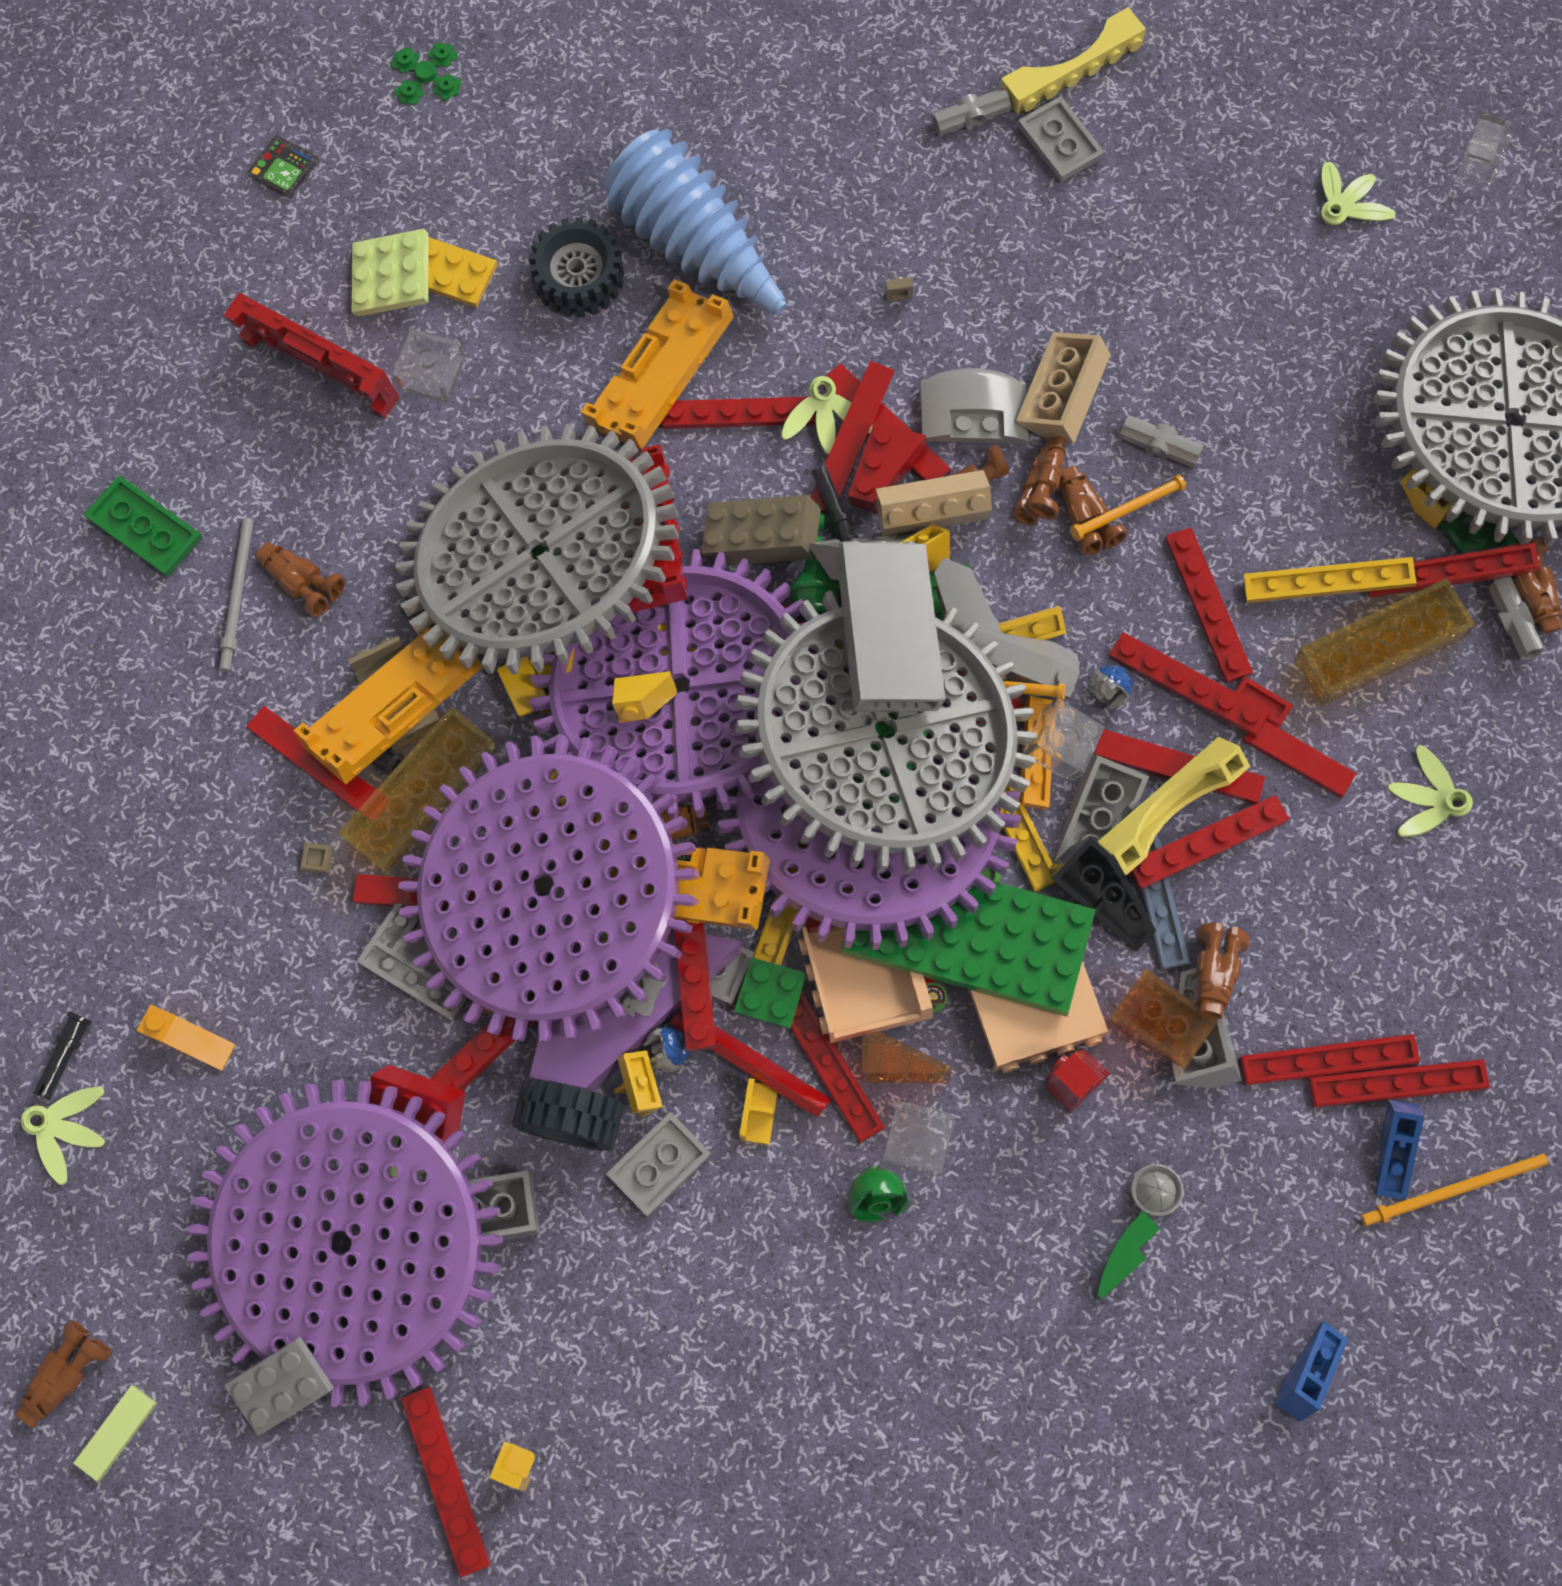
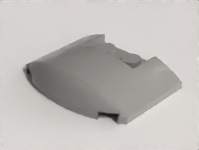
M983 368L952 369L937 373L928 379L925 378L920 381L922 435H926L927 442L1029 443L1028 429L1018 425L1016 422L1027 395L1026 384L1005 373Z
M395 904L356 962L382 980L387 981L426 1005L432 1011L453 1022L468 997L465 996L457 1007L450 1009L443 1004L447 996L455 988L449 980L437 990L427 987L426 983L437 974L440 968L435 961L424 968L414 966L412 961L419 955L429 950L425 940L416 944L407 943L404 941L403 936L411 931L420 929L419 916L412 919L400 916L399 909L403 908V904ZM456 929L450 932V937L453 939L457 935ZM461 956L458 959L459 966H462L464 964V956Z

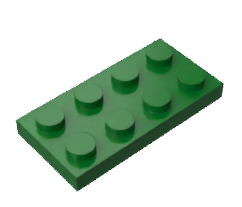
M120 475L84 514L87 520L167 578L203 538L197 530Z

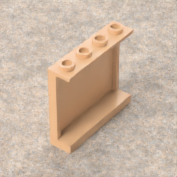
M802 927L803 938L798 939L802 956H808L810 964L805 965L808 981L815 982L816 990L812 991L815 1007H821L823 1017H819L822 1034L829 1035L830 1043L933 1018V1007L923 975L905 972L841 954L845 928L832 927L829 930L828 937L822 943L818 941L817 932L807 933L806 927Z
M1083 961L1068 1017L969 990L995 1063L993 1067L994 1072L1002 1070L1003 1073H1009L1019 1069V1064L1030 1061L1031 1065L1038 1064L1047 1060V1055L1056 1052L1058 1056H1063L1074 1052L1075 1046L1084 1043L1086 1047L1098 1045L1103 1042L1102 1038L1108 1033Z

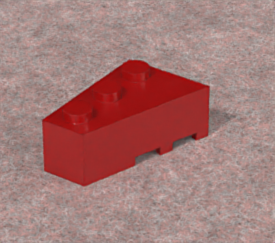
M874 421L848 494L851 505L877 513L876 489L894 486L900 482L903 476L911 470L913 463L920 454L924 453L928 448L926 435Z
M1086 1049L1074 1052L1069 1058L1063 1055L1052 1066L1053 1069L1046 1078L1049 1082L1045 1089L1071 1114L1111 1073Z
M387 1065L371 1075L369 1103L380 1105L386 1087L393 1086L398 1088L397 1097L393 1104L394 1110L404 1113L409 1100L412 1097L418 1096L423 1101L421 1108L415 1116V1120L425 1126L430 1116L436 1112H443L446 1116L434 1134L444 1142L450 1134L459 1131L465 1091L392 1065Z

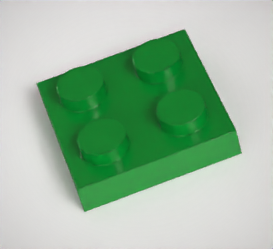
M751 957L734 1013L791 1030L807 973Z

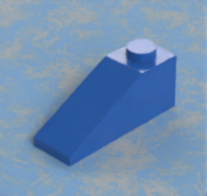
M1388 1100L1381 1138L1376 1195L1401 1200L1407 1199L1424 1121V1114L1417 1104Z
M1321 1322L1284 1379L1274 1404L1298 1422L1318 1412L1348 1339L1326 1322Z

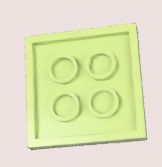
M424 228L352 243V313L355 316H365L428 303L429 234Z

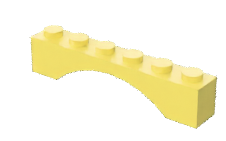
M1128 7L1108 18L1104 30L1097 41L1078 57L1049 67L1023 66L1003 77L1000 89H1006L1011 108L1016 114L1024 110L1028 112L1045 98L1049 100L1055 97L1061 89L1073 87L1084 76L1096 74L1105 64L1117 62L1128 51L1135 52L1143 44L1146 28Z
M1217 737L1098 841L1113 855L1124 875H1127L1147 858L1149 848L1155 836L1175 813L1200 796L1230 785L1250 767L1240 746Z

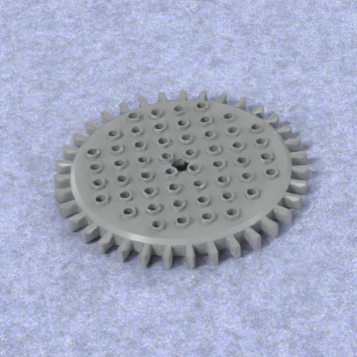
M1501 290L1493 292L1489 299L1490 306H1482L1477 292L1471 291L1466 299L1468 309L1463 311L1454 296H1450L1443 306L1449 315L1445 318L1431 304L1423 314L1424 318L1431 325L1429 328L1414 316L1406 326V329L1417 338L1416 341L1399 331L1391 343L1405 352L1406 356L1404 357L1387 349L1381 360L1382 363L1398 371L1394 373L1380 369L1374 381L1393 387L1392 392L1377 390L1372 399V404L1391 406L1392 411L1379 412L1374 420L1375 426L1393 425L1396 432L1385 435L1380 444L1382 448L1401 445L1404 453L1399 454L1391 464L1392 468L1398 469L1411 464L1416 473L1408 481L1407 488L1410 490L1425 481L1433 490L1429 493L1424 504L1429 508L1437 503L1440 497L1451 503L1452 506L1446 516V520L1450 523L1459 516L1462 510L1474 516L1469 530L1472 534H1475L1482 527L1485 520L1496 524L1494 540L1497 542H1501L1507 534L1508 527L1519 529L1520 545L1530 542L1533 536L1532 529H1541L1545 545L1552 546L1558 538L1555 528L1562 526V314L1559 318L1548 315L1550 299L1545 297L1536 308V311L1525 308V292H1519L1513 302V306H1504ZM1514 413L1515 417L1522 421V427L1506 426L1505 414ZM1416 423L1421 424L1423 427L1421 428L1417 426ZM1524 456L1529 457L1531 461L1526 460ZM1526 480L1531 481L1533 485L1529 484ZM1528 504H1532L1535 508L1529 507Z
M565 424L561 439H553L546 425L541 427L540 441L530 443L522 430L517 432L518 447L507 450L499 439L495 440L494 449L497 455L487 461L477 451L471 453L476 467L467 474L456 465L453 466L451 470L457 482L450 489L438 482L433 485L441 498L437 505L420 501L418 504L423 514L428 516L426 522L408 521L406 525L412 535L419 536L418 542H400L399 544L405 556H414V560L396 563L395 568L401 577L414 575V578L396 584V589L402 597L415 593L418 594L400 605L408 617L425 609L423 613L409 621L416 633L419 634L432 624H435L422 638L428 647L432 649L447 636L448 639L439 649L446 660L449 661L462 646L465 649L459 660L465 668L470 669L480 653L485 655L482 666L487 673L493 674L499 657L507 658L506 666L512 675L518 673L521 657L531 656L530 660L537 672L543 671V654L555 651L563 665L567 664L568 652L566 647L576 642H579L581 648L587 654L593 652V648L588 636L599 629L610 640L614 639L616 635L609 622L619 614L625 620L633 623L636 618L628 604L634 597L649 604L652 602L653 598L648 589L642 586L645 580L649 579L664 583L666 579L662 569L654 567L653 563L655 560L673 561L675 556L670 546H659V542L679 538L674 524L660 526V522L679 518V513L674 503L657 507L658 504L673 499L675 496L669 484L652 491L650 490L667 479L660 466L642 476L643 472L654 465L647 451L633 462H630L638 452L634 441L629 439L618 452H615L614 449L620 441L614 431L610 430L599 445L596 444L599 436L594 426H588L582 440H575L576 433L571 424ZM541 545L542 547L549 548V552L545 551L537 556L538 560L532 558L531 550L535 546Z
M832 591L826 592L823 598V605L827 610L826 613L818 615L808 600L802 603L799 610L807 621L802 626L787 612L782 615L779 624L790 636L783 640L776 633L768 629L762 641L774 649L776 653L773 657H770L759 650L753 649L749 658L750 662L766 670L764 676L744 671L739 682L758 690L757 697L738 695L735 701V708L755 711V720H738L734 727L735 733L756 734L757 743L745 744L739 751L740 758L760 756L764 765L756 767L750 772L748 776L749 782H757L769 777L775 788L766 792L761 802L766 806L783 797L790 806V808L784 811L779 823L784 827L791 823L797 815L808 822L809 825L804 829L800 840L804 844L813 839L817 830L831 837L825 847L824 856L828 858L838 850L840 842L852 846L853 852L850 856V865L855 868L863 859L864 850L876 852L877 871L884 873L889 865V854H901L904 872L911 873L916 863L914 853L922 851L925 852L931 870L937 869L941 864V856L937 847L943 845L948 847L956 862L961 860L966 852L958 838L966 834L978 850L988 841L976 826L981 821L998 834L1006 823L991 809L996 804L1011 814L1017 810L1020 803L1005 794L1004 790L1008 786L1024 793L1030 781L1013 774V767L1018 766L1031 769L1036 760V757L1016 752L1017 744L1032 745L1037 738L1036 732L1017 731L1016 722L1029 720L1034 712L1033 708L1013 709L1011 699L1020 697L1026 690L1024 684H1017L1006 688L1001 678L1010 673L1014 664L1012 661L994 667L988 660V657L993 655L999 644L994 640L987 643L982 649H979L971 640L977 634L980 625L974 622L962 634L951 626L956 619L958 611L952 607L945 614L943 621L935 618L946 699L944 702L949 707L941 706L938 711H922L923 713H917L916 711H854L850 674L845 673L843 670L844 668L849 669L842 607L838 606ZM835 643H840L843 646V648H837L835 646ZM808 649H814L817 654H811ZM957 671H962L965 676H959ZM817 674H823L826 679H819ZM790 680H797L799 685H793ZM966 696H971L974 702L968 701ZM826 699H831L835 705L827 704ZM799 705H805L808 710L802 711ZM772 711H778L781 716L775 717ZM888 713H893L896 719H891ZM861 719H868L870 725L863 724ZM884 721L885 724L893 726L894 736L883 738V740L879 739V734L875 730V724ZM976 721L982 722L984 727L977 726ZM835 725H841L843 731H838ZM950 727H955L958 733L951 732ZM808 731H814L817 736L811 737ZM928 731L932 739L925 738L923 732ZM781 737H787L790 742L784 743ZM897 739H903L906 744H899ZM870 745L878 746L879 751H874ZM985 747L992 748L993 753L987 752ZM844 751H850L853 756L847 757ZM959 753H965L967 759L961 758ZM817 757H823L826 762L820 763ZM933 758L939 759L941 765L935 764ZM789 763H796L799 768L792 769ZM909 763L913 764L915 770H908L906 765ZM880 771H886L888 773V777H883L880 774ZM853 777H859L862 783H856ZM968 778H973L977 784H971ZM826 783H832L835 789L827 788ZM942 784L948 785L950 791L944 790ZM801 789L806 790L808 795H806ZM916 790L922 791L924 797H919L916 794ZM889 797H896L898 803H892ZM862 803H868L871 809L863 808ZM835 809L842 810L844 815H837ZM952 810L958 811L960 817H955L952 814ZM925 817H931L934 823H928ZM898 823H904L907 829L902 830L899 828ZM876 829L879 831V833L872 832L871 830Z

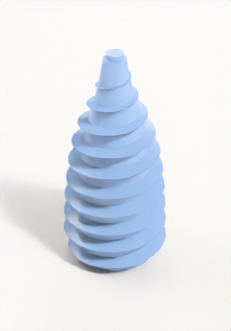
M669 129L648 131L631 142L613 162L604 179V189L609 193L607 201L609 210L613 213H621V219L625 225L636 226L635 232L639 238H650V246L653 250H666L665 257L668 262H681V269L685 274L699 272L698 278L700 283L708 284L717 280L719 291L732 289L737 292L739 298L746 297L769 313L779 315L787 306L785 297L773 281V275H769L762 263L765 256L759 257L754 249L758 236L747 238L744 232L749 218L736 221L733 215L737 210L738 202L723 203L722 199L726 193V186L719 185L712 189L710 185L714 172L707 170L699 174L701 157L696 155L685 159L688 151L687 142L683 141L672 145L670 143L672 131Z

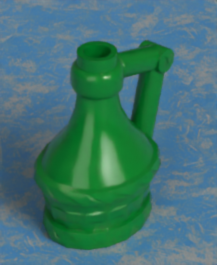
M817 536V542L822 541V537ZM816 556L815 559L806 560L802 573L789 586L792 602L795 603L800 599L803 601L808 600L818 615L827 612L823 605L824 595L826 592L832 591L840 607L841 592L839 580H833L829 577ZM800 615L797 618H795V620H799L800 622H806V619L803 617V615Z

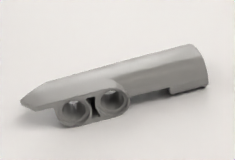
M943 558L934 571L937 583L936 593L943 617L954 607L958 611L956 619L951 626L962 634L974 622L980 625L978 629L1002 633L972 569Z

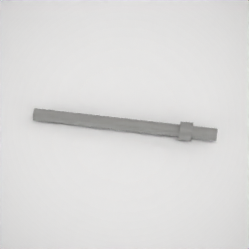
M243 518L225 634L221 638L219 647L222 651L219 671L230 672L233 652H236L238 641L235 639L253 528V520L250 518Z

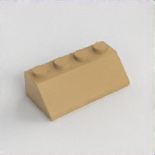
M1052 333L1016 419L1018 425L1047 440L1061 436L1065 439V443H1075L1111 355L1100 335Z
M984 470L876 489L881 536L919 532L931 524L947 527L987 520L992 511L991 488Z

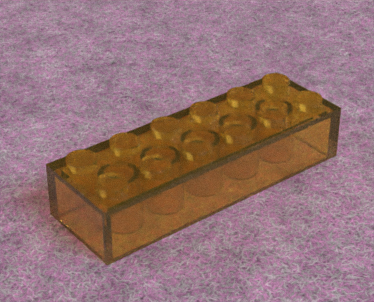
M1446 578L1300 647L1294 660L1321 706L1466 638L1476 624Z
M451 706L338 832L340 838L385 876L416 841L411 836L412 830L425 831L434 821L424 813L425 806L436 808L442 812L451 802L443 796L439 788L442 785L453 788L458 794L467 784L461 777L459 769L464 766L476 774L484 765L481 754L487 752L493 755L497 750L495 741Z

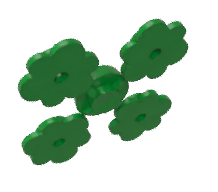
M441 42L436 43L433 46V50L428 53L431 62L421 61L418 63L419 54L413 53V50L409 47L403 48L401 52L397 51L394 53V59L391 62L392 68L395 70L400 69L401 73H407L409 70L415 71L417 79L411 82L404 80L402 86L396 87L395 95L399 97L400 103L418 104L419 98L424 96L421 82L428 83L433 80L435 85L433 92L439 95L442 100H449L452 96L459 94V88L462 85L461 80L453 78L451 74L437 77L436 67L442 65L449 67L451 62L458 58L457 52L453 50V45H444Z

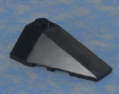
M1091 835L1070 846L1050 867L1052 880L1083 906L1096 909L1095 916L1134 950L1138 951L1156 932V928L1113 855Z

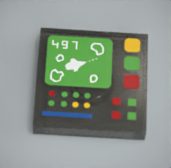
M275 134L247 171V175L252 180L291 200L319 163L318 156Z

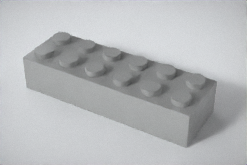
M528 1170L469 1180L471 1185L479 1180L492 1179L493 1186L490 1189L475 1195L478 1209H484L489 1206L500 1207L501 1214L492 1219H481L482 1235L496 1234L503 1236V1240L540 1234L533 1175ZM387 1197L385 1204L388 1208H392L394 1201L392 1198ZM364 1198L356 1199L357 1203L362 1205ZM416 1201L414 1205L415 1210L421 1212L423 1204L420 1201ZM446 1205L444 1213L447 1216H451L453 1209L450 1205ZM354 1224L352 1227L353 1233L355 1235H358L360 1233V1227L359 1225ZM383 1228L381 1235L383 1238L388 1239L390 1232L387 1228ZM412 1232L411 1240L417 1243L419 1235L417 1232ZM443 1235L440 1238V1243L442 1246L447 1247L449 1240Z

